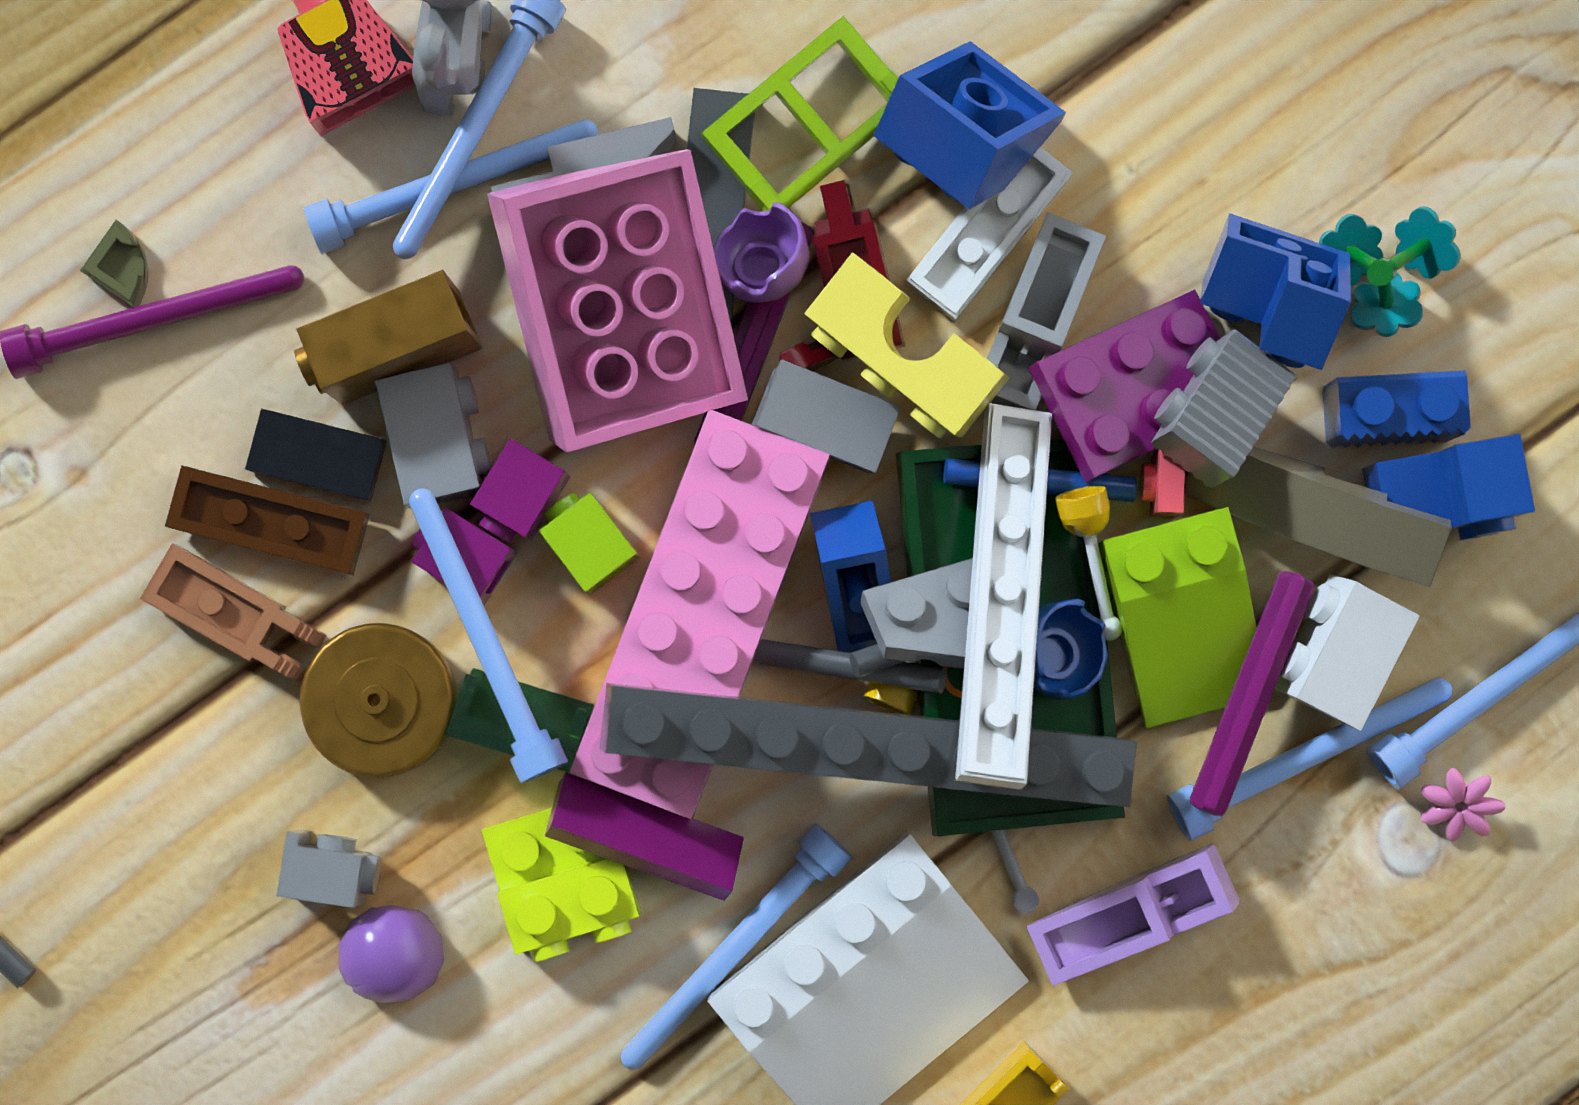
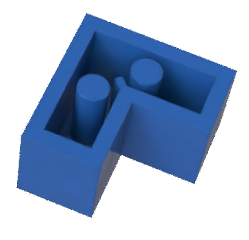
M1229 213L1203 278L1200 304L1208 306L1212 313L1231 322H1243L1247 319L1261 324L1260 350L1268 352L1270 356L1282 365L1292 368H1302L1307 365L1322 370L1351 303L1350 253Z
M1521 434L1457 444L1440 452L1376 462L1362 468L1365 487L1387 493V501L1451 520V530L1458 529L1460 541L1515 530V517L1535 512Z

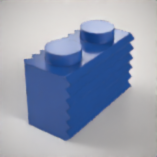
M1466 371L1336 377L1333 381L1328 382L1326 386H1323L1326 443L1331 448L1339 445L1346 448L1352 444L1359 447L1365 443L1369 446L1377 443L1384 446L1390 442L1397 445L1403 441L1407 444L1415 441L1421 444L1428 440L1432 443L1439 440L1448 442L1466 434L1471 428Z

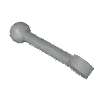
M1005 830L992 831L1015 889L1013 904L1020 912L1031 913L1037 908L1039 897L1035 890L1027 887Z

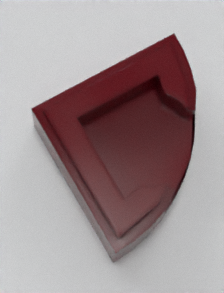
M817 340L808 345L804 341L780 352L779 361L784 360L812 372L839 359L838 356Z

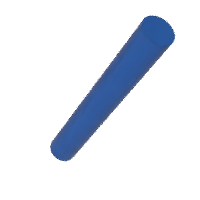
M946 458L943 483L978 487L980 462ZM1048 468L1047 494L1060 495L1082 487L1104 486L1106 487L1109 500L1134 502L1137 493V478L1103 474L1085 483L1079 471Z

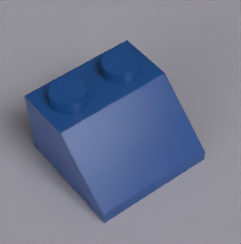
M969 41L901 74L873 136L890 148L901 162L913 166L937 184L948 198L963 204L970 210L1003 191L1059 126L1066 112Z

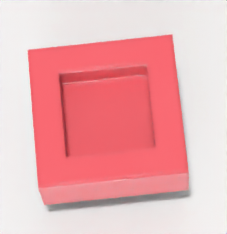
M1159 449L1152 453L1151 463H1142L1140 500L1150 501V517L1175 518L1184 512L1185 470L1182 465L1174 463L1171 457L1163 455Z

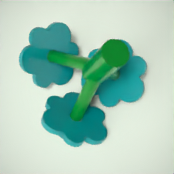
M1418 207L1411 212L1409 219H1404L1396 225L1395 234L1401 242L1396 247V255L1390 259L1383 258V252L1377 246L1382 239L1381 230L1375 225H1366L1364 219L1356 214L1343 216L1338 221L1335 231H1326L1320 237V244L1350 253L1351 286L1356 285L1360 281L1362 274L1367 275L1368 280L1371 282V284L1363 283L1358 285L1353 292L1356 304L1351 310V319L1357 328L1363 330L1375 328L1380 336L1391 337L1397 333L1399 327H1414L1423 317L1422 305L1417 301L1421 295L1420 287L1413 281L1403 282L1397 270L1403 266L1408 269L1418 268L1423 277L1432 279L1439 275L1441 270L1449 271L1459 264L1461 253L1458 246L1453 242L1456 237L1454 225L1449 221H1439L1436 212L1429 207Z

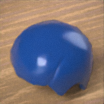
M1071 599L1041 604L1039 606L1033 688L1044 696L1055 700L1071 699L1084 695L1102 678L1108 658L1103 633L1105 623L1084 608L1085 601Z

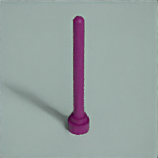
M289 265L44 332L42 327L31 329L28 324H23L0 331V344L3 356L13 378L20 379L41 373L42 366L52 363V356L297 290L304 283V274L297 266Z

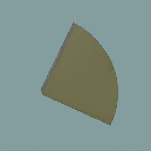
M116 219L80 271L135 308L141 304L147 288V259L136 236Z

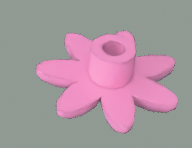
M1451 768L1447 772V789L1433 785H1424L1421 788L1423 796L1431 803L1436 804L1422 813L1421 821L1427 825L1446 821V837L1451 842L1456 841L1462 834L1465 823L1475 833L1481 836H1488L1490 826L1483 815H1495L1501 813L1506 808L1502 800L1483 797L1491 785L1490 776H1481L1467 785L1460 772L1455 768Z

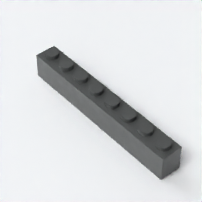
M607 683L599 748L608 754L1130 807L1137 742L1117 737L1031 728L1027 784L1021 790L956 781L960 720Z

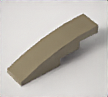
M1254 446L1252 451L1246 456V460L1240 466L1237 474L1213 488L1205 486L1202 480L1194 478L1193 474L1188 472L1184 484V494L1217 509L1228 507L1231 515L1299 543L1431 587L1451 530V520L1389 502L1387 501V493L1324 475V467Z

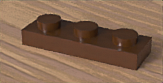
M181 465L165 527L354 576L370 514Z

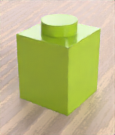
M573 492L553 505L544 514L549 523L541 528L539 532L584 592L589 595L593 594L640 558L591 492L581 499Z

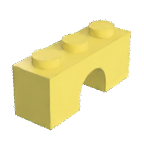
M852 252L804 313L818 325L811 335L839 358H842L847 350L855 354L867 364V367L860 375L887 397L891 398L899 390L912 400L917 406L910 415L935 436L941 439L945 432L949 430L955 436L962 438L1010 377L954 333L935 355L919 361L904 359L894 346L892 329L896 317L911 298Z

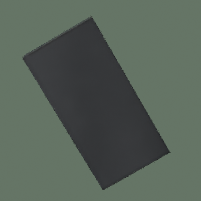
M261 408L245 470L371 502L387 441L382 438Z

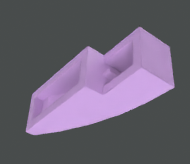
M1212 843L1064 907L1029 924L1027 929L1051 984L1055 986L1170 941L1175 934L1229 914L1236 909L1240 900L1217 848Z

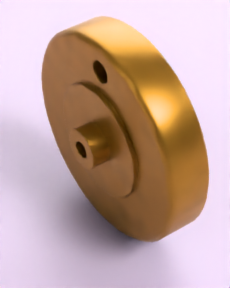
M370 623L355 626L327 641L309 663L300 691V711L303 725L315 748L324 758L338 768L364 777L395 776L411 771L428 761L447 739L457 710L455 679L442 653L434 644L417 632L386 623Z

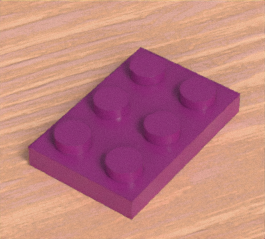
M1196 289L1039 360L1028 368L1050 413H1052V417L1085 483L1156 449L1153 448L1151 441L1162 426V424L1154 419L1156 412L1173 390L1179 388L1184 391L1194 374L1187 370L1186 367L1200 345L1208 338H1212L1214 341L1220 339L1204 305L1200 304L1201 299Z

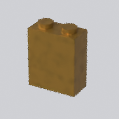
M442 269L296 328L303 347L294 350V354L308 386L315 384L320 394L326 393L344 405L376 392L375 380L445 364L483 348L459 289Z

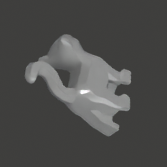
M422 0L413 54L412 74L414 84L417 87L419 101L425 113L452 115L454 104L452 103L453 95L475 94L479 90L485 75V61L480 59L482 33L490 32L492 3L490 1Z

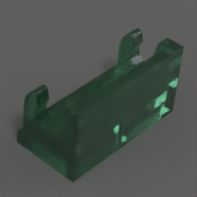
M472 668L471 673L466 674L445 735L515 756L511 744L516 742L485 671ZM518 681L539 729H547L551 740L558 738L568 759V763L559 767L558 770L569 773L595 705Z

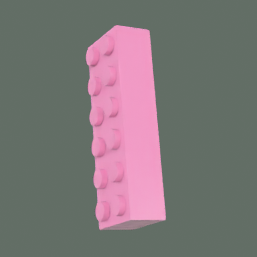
M708 410L569 773L686 818L692 819L694 817L714 764L604 753L599 747L607 683L740 697L827 469L830 454L714 410Z

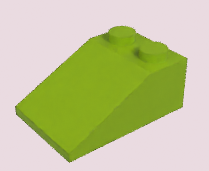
M1229 508L1217 509L1099 542L1098 546L1113 615L1122 624V633L1119 637L1145 729L1225 708L1257 629L1246 568Z

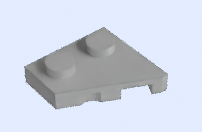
M973 558L862 592L860 603L883 658L909 662L928 659L938 663L940 666L964 669Z

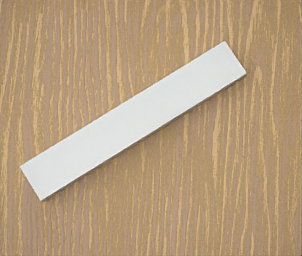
M989 403L984 411L956 781L1021 790L1027 784L1052 413Z

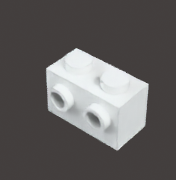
M1330 574L1326 583L1320 585L1310 598L1306 609L1308 618L1297 640L1292 644L1275 689L1335 721L1361 731L1420 615L1356 581Z

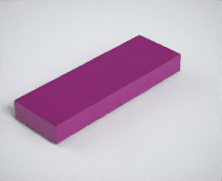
M565 772L558 784L544 835L553 840L723 901L733 891L744 837L693 818H686Z

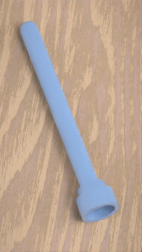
M513 0L510 6V10L513 13L510 24L513 26V29L395 238L393 250L398 257L410 259L417 254L535 40L542 41L546 33H554L566 12V7L560 0Z
M580 120L472 159L467 162L450 195L550 159L547 147L598 135L597 126L590 120ZM431 175L348 205H344L342 200L330 204L327 198L303 207L320 253L325 254L345 247V239L355 236L354 229L412 209Z
M427 489L415 490L409 499L410 507L516 742L511 744L515 756L510 761L520 784L558 769L567 764L568 759L558 738L551 740L547 729H539L433 493Z
M1579 612L1412 733L1408 734L1402 731L1397 736L1388 733L1367 749L1368 755L1384 779L1397 790L1403 788L1420 775L1419 767L1427 762L1425 757L1427 753L1579 644Z
M1435 678L1373 708L1361 731L1341 724L1243 772L1228 808L1448 701L1452 695L1451 684L1446 679ZM1192 784L1167 795L1170 810L1182 833L1189 841L1213 831V823L1222 819V816L1205 813L1190 804L1189 798L1194 788Z
M815 823L798 841L801 848L794 855L797 862L623 1049L621 1061L626 1068L630 1070L641 1068L816 878L822 882L829 874L836 877L853 859L848 851L821 826Z

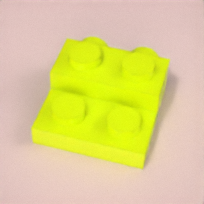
M552 808L481 829L498 884L499 892H497V896L514 953L517 955L530 951L533 962L569 952L570 948L567 939L592 932L595 943L632 932L629 920L640 917L642 914L628 866L544 836Z

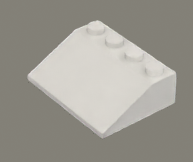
M906 831L714 989L709 995L708 1003L751 1056L795 1105H880L1028 983L1029 980L914 838Z

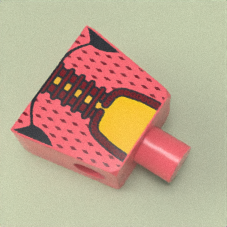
M292 0L299 15L282 23L277 28L304 113L309 123L321 137L416 86L412 74V56L367 0Z

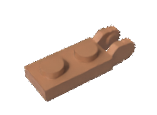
M173 543L170 545L140 597L142 601L251 662L258 660L297 682H301L307 669L301 666V662L285 653L281 654L265 646L273 629L278 625L292 633L293 637L302 643L319 648L327 636L305 621L284 611L286 609L285 605Z

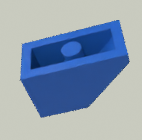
M873 500L810 513L838 651L852 653L877 644L860 603L864 590L891 583L886 549Z

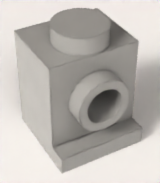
M297 829L286 833L277 897L355 908L364 904L366 894H375L380 876L381 857L374 856L370 852L356 851L357 839L318 834L317 844H310L311 831Z

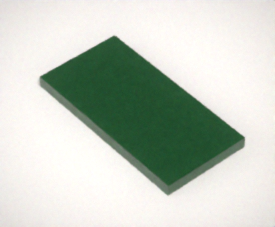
M1050 439L1048 468L1079 471L1064 439ZM982 445L908 450L896 453L907 577L973 558L978 487L944 484L943 472L946 458L980 462ZM1046 494L1039 606L1046 603L1080 599L1085 601L1084 608L1090 614L1101 619L1084 538L1073 535L1064 528L1059 518L1055 500L1058 495ZM1109 652L1102 678L1084 695L1071 699L1055 700L1044 696L1033 688L1031 728L1117 737ZM928 659L916 661L917 664L942 667ZM948 667L947 675L949 682L955 689L962 691L964 669ZM944 688L941 694L918 690L922 717L960 720L962 698L954 696L946 688ZM928 787L932 836L937 837L1125 818L1124 807Z

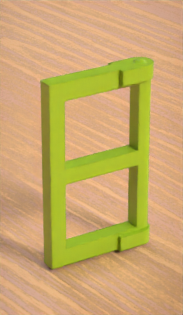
M844 15L700 135L762 211L770 210L774 202L781 203L787 208L791 207L871 140L887 106L885 104L844 140L840 141L792 85L791 81L838 43L887 102L897 83L898 77L896 74L889 70ZM774 95L779 98L826 154L779 194L727 135Z

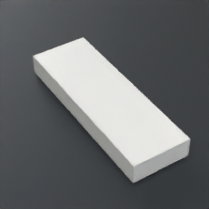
M1040 147L1003 191L970 210L964 207L907 278L905 284L955 322L1070 179L1073 172Z

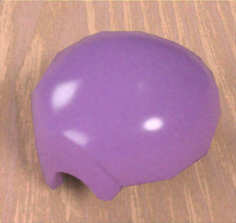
M774 202L768 211L759 212L743 208L732 225L727 226L718 235L713 248L722 286L739 299L747 302L763 303L780 299L801 283L809 264L807 239L800 218L778 202Z
M400 906L371 907L349 922L338 945L339 971L346 985L352 987L353 992L361 997L381 1003L404 1002L414 999L434 985L444 963L442 936L428 916L419 910Z

